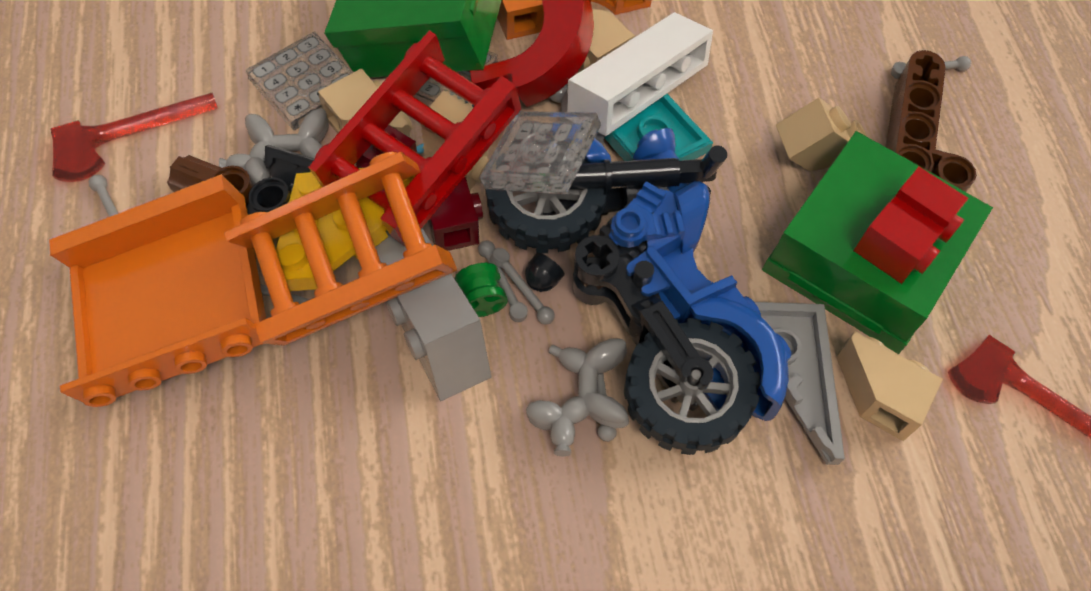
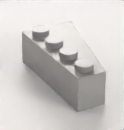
M422 228L421 232L423 234L425 243H431L430 239L428 238V236ZM386 230L388 238L375 248L380 262L386 263L388 266L404 259L403 252L406 251V247L392 238L388 230ZM452 274L386 301L396 326L402 325L407 345L414 359H419L440 402L492 378L481 321Z

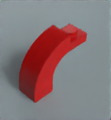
M542 0L544 22L535 42L523 53L513 58L486 65L483 70L470 71L471 82L484 90L491 88L500 76H503L516 84L518 95L526 107L537 104L557 93L568 83V79L579 71L588 55L594 33L591 0Z

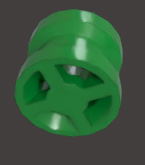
M487 262L476 263L461 269L456 274L455 281L478 317L492 315L503 309L508 303L505 290L498 286L501 277L495 264Z

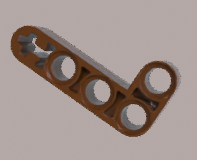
M927 50L916 51L911 55L895 84L885 147L967 192L977 176L974 165L962 156L936 150L946 71L945 62L934 52Z

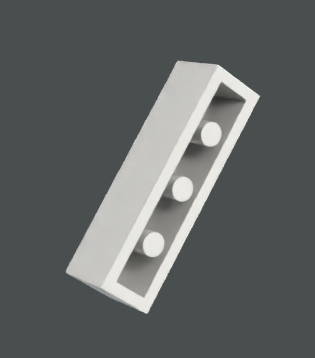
M672 13L568 79L567 115L607 136L706 67L709 60L713 30L680 14Z

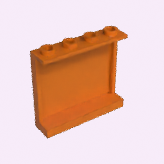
M222 174L49 240L50 256L70 268L79 379L60 385L61 393L81 401L87 406L102 407L112 404L116 401L117 397L136 390L156 388L161 384V381L180 374L200 372L207 367V364L226 357L246 355L254 347L265 344L260 343L254 325L266 319L254 248L249 249L227 242L224 232L241 225L240 220L248 215L245 197Z

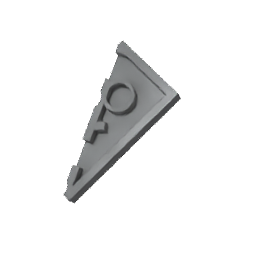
M755 302L760 310L761 317L776 334L780 335L787 342L792 355L788 361L789 381L785 395L786 401L827 465H839L845 459L824 304Z

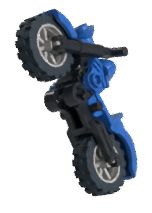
M552 121V126L555 130L546 144H536L537 136L534 133L529 142L518 144L514 139L505 145V151L502 154L498 152L494 156L492 170L488 169L486 174V197L490 219L493 225H498L499 233L506 240L509 238L513 239L515 246L527 250L528 247L536 248V253H549V249H558V252L569 250L570 245L577 242L572 282L575 296L581 302L589 305H599L604 302L610 304L636 344L626 373L624 396L629 404V415L633 421L637 420L641 425L639 430L648 439L652 436L660 441L658 446L669 451L674 447L681 449V454L695 455L696 451L703 450L705 453L718 450L721 445L733 441L746 426L752 415L764 421H771L776 417L784 401L789 381L788 361L792 354L787 342L780 335L776 334L761 317L760 310L755 302L747 296L743 297L736 288L737 281L733 276L713 283L698 270L693 257V252L701 238L710 204L711 189L703 182L716 179L717 170L727 158V151L724 147L719 145L713 146L703 159L679 160L675 153L676 142L674 132L670 128L652 130L640 139L633 160L611 162L610 154L596 138L592 136L588 144L576 146L574 142L581 128L565 122ZM564 127H573L574 132L569 142L565 145H556L555 139L560 130ZM516 146L524 147V152L516 164H505V160L512 148ZM534 147H542L544 151L538 163L533 166H525L524 161L529 151ZM553 148H562L563 154L558 163L553 167H545L543 163L549 151ZM572 149H582L583 155L577 166L565 168L563 163L568 153ZM512 168L513 172L504 186H493V182L501 169ZM531 169L532 172L537 171V174L541 170L552 171V175L543 189H533L532 183L535 179L530 177L524 187L532 191L513 196L514 187H512V183L520 170ZM561 171H571L572 177L567 187L561 191L553 190L552 185L557 175ZM535 202L536 209L532 213L525 210L522 206ZM608 212H618L607 222L606 226L604 225L600 228L599 235L589 236L591 230L595 232L598 228L602 215H608ZM591 252H592V253L594 254V256H595V257H588V258H587V255L590 254ZM656 376L664 386L665 390H662L660 392L656 391ZM671 399L673 403L681 402L679 414L673 412L662 401ZM698 405L707 416L705 418H687L688 410L693 411Z

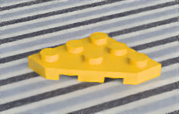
M312 172L296 173L289 202L322 188ZM415 175L403 180L405 188L414 179ZM365 197L359 200V204L376 247L388 238L387 229L380 219L384 214V209ZM340 209L315 220L333 271L352 256L357 258ZM297 229L281 235L276 252L289 290H317Z

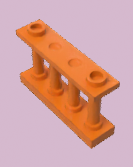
M402 152L380 154L370 161V166L272 211L249 214L240 220L241 225L224 232L227 242L249 249L254 248L274 306L270 311L272 317L254 324L260 343L285 346L458 271L451 252L437 245L432 246L431 243H425L403 180L421 173L416 162ZM383 189L387 195L406 247V251L403 252L404 259L388 266L386 263L380 262L359 204V200ZM339 209L341 210L362 269L358 272V279L344 285L336 281L315 220ZM295 229L298 231L317 286V290L314 291L315 298L301 304L293 302L273 243V239Z

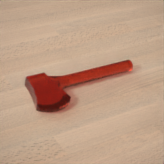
M211 92L106 124L82 126L80 121L77 120L50 128L53 139L52 176L56 180L65 182L81 181L93 176L105 165L103 159L94 150L95 148L120 137L218 109L213 93Z
M988 335L969 357L948 371L949 378L956 389L965 397L975 402L984 404H995L998 402L1003 383L1020 391L1091 439V416L1028 375L1013 359L1015 351L991 335Z

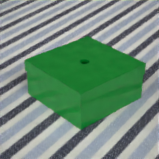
M336 0L324 34L332 46L338 48L353 72L362 68L370 78L389 76L402 62L407 50L413 44L418 43L429 30L436 34L445 59L444 65L455 72L483 70L502 0Z
M855 131L783 232L777 246L766 260L762 271L812 302L824 304L825 310L869 337L879 340L884 346L895 353L900 354L908 345L916 330L930 315L993 207L934 175L969 198L956 214L963 218L964 221L947 243L939 238L933 243V246L941 251L923 274L913 269L902 284L853 250L871 223L885 206L892 201L900 188L919 166L860 132Z

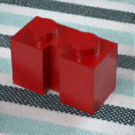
M919 166L900 188L892 201L885 206L871 223L853 251L902 284L913 269L923 274L941 250L933 246V243L937 238L945 243L948 242L964 221L963 218L956 214L969 198Z

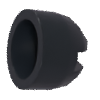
M536 253L525 269L527 284L533 290L539 292L550 291L565 275L562 268L555 261L542 253Z

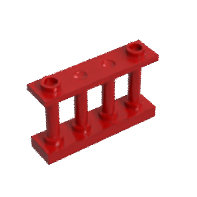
M429 30L418 43L413 44L407 50L402 62L333 140L319 149L314 161L308 168L319 184L324 187L359 171L360 169L354 166V164L371 145L383 153L402 152L418 164L421 172L415 175L414 179L405 189L420 229H422L521 110L516 84L500 76L491 88L483 90L443 64L445 59L436 34ZM429 78H432L474 105V108L462 122L454 124L413 96ZM400 111L445 139L443 145L432 157L425 159L384 131ZM383 189L368 196L367 198L384 209V214L380 219L391 237L405 246L385 190Z

